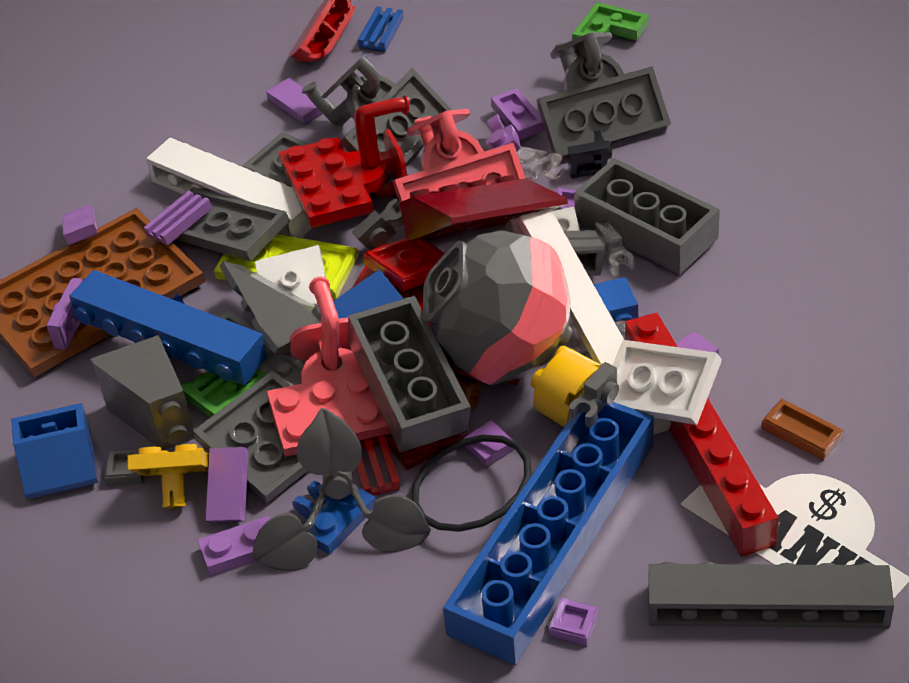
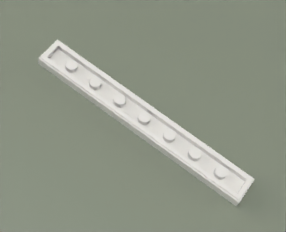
M551 208L520 216L518 224L525 236L539 239L551 245L557 252L563 265L571 297L570 319L593 361L600 365L604 362L613 365L624 338ZM654 418V435L669 430L670 420Z

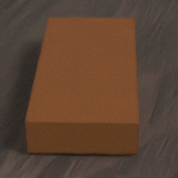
M782 398L762 419V429L823 461L844 437L843 429Z

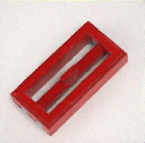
M385 435L359 440L361 449L366 448L377 486L370 487L361 457V461L356 469L362 489L373 496L401 489ZM379 444L390 479L389 483L384 482L374 445Z

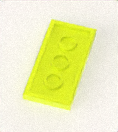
M277 234L251 261L223 254L214 269L216 279L227 280L220 268V264L225 261L244 266L257 274L255 261L319 245L326 278L330 283L329 290L332 299L336 300L359 256L358 248Z

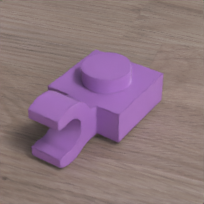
M498 114L487 120L488 126L492 131L491 136L486 140L487 151L510 143H514L516 151L521 149L518 132L512 125L503 126Z

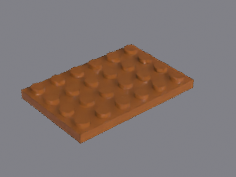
M135 208L97 228V235L72 245L67 244L1 279L0 339L30 374L36 377L110 336L105 330L80 322L66 350L54 349L46 325L52 315L54 305L60 301L71 278L84 280L92 270H96L174 300L205 283L203 272L172 242L169 245H165L148 237L143 227L151 221L138 208Z

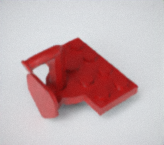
M404 95L402 98H392L363 105L355 111L354 121L359 151L346 152L339 142V138L336 137L324 138L316 143L304 146H292L288 150L278 152L282 168L311 228L373 212V203L369 193L379 197L397 195L393 181L407 176L405 159L390 129L383 131L385 151L379 152L375 117L402 112V114L406 115L410 109V100L407 95ZM391 172L393 181L385 183L387 173Z

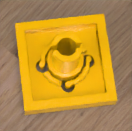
M197 444L176 445L175 452L161 451V447H143L138 449L139 454L128 455V470L142 476H162V508L186 507L183 474L208 472L209 454L204 451V448H197Z

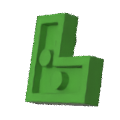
M596 2L572 33V40L592 32H610L626 39L638 40L649 25V15Z

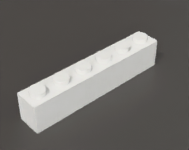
M173 138L166 140L146 158L151 179L154 183L182 195L192 187L286 211L290 222L278 233L280 235L302 238L311 229L292 187L282 182L272 180L257 172L238 166L233 162L226 161Z

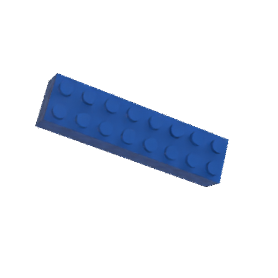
M612 402L611 404H606L598 413L597 422L591 427L585 426V415L587 414L585 412L579 413L574 419H569L444 605L443 613L447 636L513 665H517L653 447L654 416Z

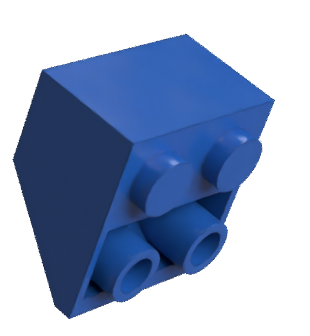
M82 403L11 419L13 446L26 499L98 483L92 432Z

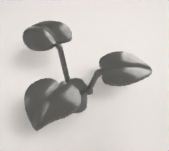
M321 408L311 424L302 433L297 444V457L300 464L313 474L323 475L322 488L319 489V496L311 514L303 526L299 518L291 513L279 514L269 519L256 535L253 544V558L261 565L285 571L298 570L307 566L314 559L317 552V540L308 530L312 528L327 496L333 499H342L349 494L353 496L363 516L369 519L362 528L364 539L372 547L381 551L399 552L413 548L430 535L431 528L427 524L419 506L411 499L402 495L392 494L384 496L375 502L373 512L368 510L358 492V486L352 484V470L357 468L362 456L360 442L353 430L340 417L326 408Z

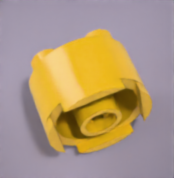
M564 345L561 346L544 369H538L531 379L530 385L535 389L533 394L534 409L564 427L570 419V403L584 393V384L601 365Z

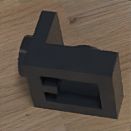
M600 130L594 131V142L567 147L568 171L571 179L595 175L607 164L608 159H612L609 140L604 141Z

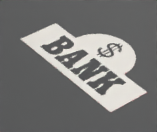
M796 474L779 479L767 488L761 486L779 517L776 546L755 552L774 565L781 563H793L795 565H819L822 563H833L835 565H860L863 563L889 565L865 550L874 535V516L866 500L849 485L828 476ZM698 486L680 505L729 535L702 486ZM889 565L893 598H895L908 584L909 576Z

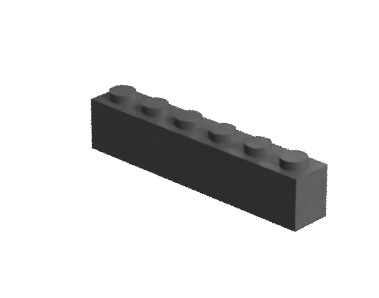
M673 562L649 564V626L890 628L894 598L889 565H875L872 563L860 565H835L833 563H822L819 565H795L793 563L767 565L750 562L741 564H715L711 562L700 564H676Z

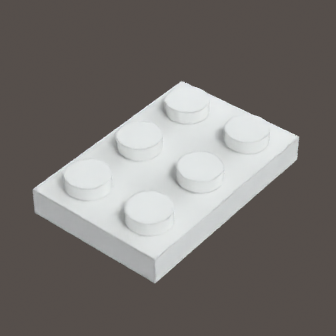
M623 340L613 363V366L617 367V384L619 385L618 395L613 402L654 416V418L697 425L722 359L716 352Z

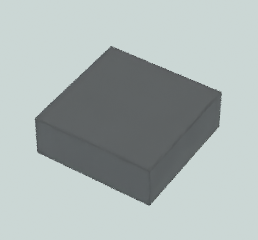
M138 449L108 451L104 477L107 486L143 484L142 475L128 470V455L139 454Z

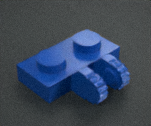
M313 480L307 486V490L310 496L317 500L322 484ZM358 487V492L366 507L372 512L376 497ZM351 494L342 499L325 497L323 506L312 528L308 530V532L315 536L317 548L329 555L366 518L361 513ZM299 495L292 501L295 511L308 519L315 504Z

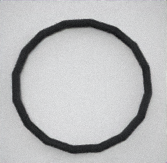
M481 434L458 440L438 451L420 469L412 485V501L421 509L427 524L437 530L463 532L484 527L504 516L531 477V458L520 443L502 435ZM479 442L503 443L515 449L524 461V477L517 493L502 508L480 520L463 524L440 523L427 516L419 504V488L427 472L442 457L460 447Z

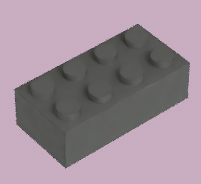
M615 158L574 192V206L579 224L595 230V232L679 275L719 237L720 209Z
M415 296L348 316V343L400 453L468 431L471 406L429 323L423 319V311Z

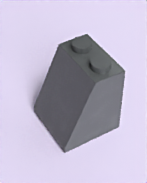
M159 335L91 358L108 411L157 447H161L162 450L194 439V429L183 389Z

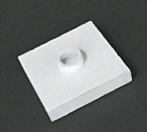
M319 245L255 261L258 275L315 306L318 305L315 295L309 290V283L316 277L322 276L326 278Z

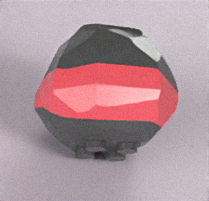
M503 230L478 235L467 243L461 240L454 243L429 271L424 283L423 319L430 323V327L450 367L470 379L489 385H500L533 373L545 365L553 356L557 346L565 345L572 333L571 327L568 326L571 297L561 260L551 245L536 238Z

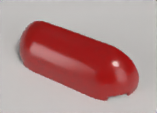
M324 0L314 13L289 56L301 62H315L324 58L333 49L353 16L355 5H351L350 0Z

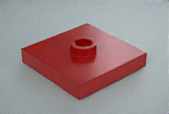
M406 237L364 253V264L375 272L380 269L389 282L402 291H406L424 284L429 271L445 253L425 239L407 241Z

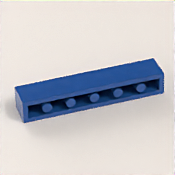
M92 270L69 295L74 315L81 323L105 330L110 335H118L134 343L159 335L168 358L174 357L189 363L196 369H204L217 374L227 381L232 380L245 385L267 358L262 333L96 270Z

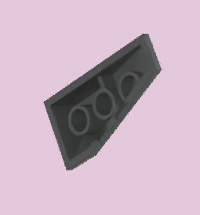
M225 261L220 264V268L231 288L244 297L240 303L243 309L254 314L255 318L251 322L254 329L263 334L264 341L274 353L292 356L290 352L291 334L303 326L321 323L318 305L315 306L244 266Z

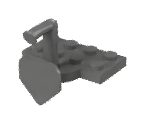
M592 32L572 41L558 43L550 53L552 59L560 58L565 72L563 81L564 91L538 98L536 102L554 159L568 156L567 147L594 142V131L600 130L604 141L609 140L610 143L671 125L653 66L624 74L618 62L611 56L600 52L599 46L606 44L612 38L610 32Z
M367 53L356 61L324 94L319 91L316 82H312L302 89L301 92L307 95L325 117L333 124L339 126L346 123L351 117L354 120L355 111L363 105L392 98H402L404 95H407L410 100V109L406 115L402 114V112L375 117L379 152L385 151L383 131L390 129L403 152L405 163L423 145L421 135L408 137L407 130L415 125L414 120L425 116L433 117L439 113L452 110L413 68L395 84L387 77L379 75L376 68L367 60L369 57ZM358 69L363 76L359 77L354 71ZM341 85L347 92V98L335 108L327 97ZM355 126L339 141L348 152L359 151ZM391 172L387 173V180L385 181V183H388L391 180Z

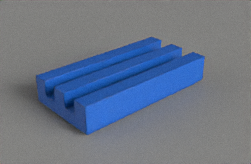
M377 6L358 38L359 48L386 51L404 19L403 10L398 9L396 13H393V8H387L383 12L382 7ZM388 21H391L384 33L385 26L387 25Z

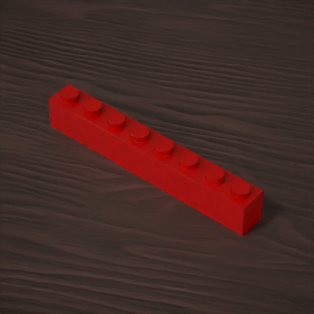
M658 312L625 321V340L678 347ZM707 398L697 425L670 421L669 430L740 556L743 557L776 546L779 517L709 398Z

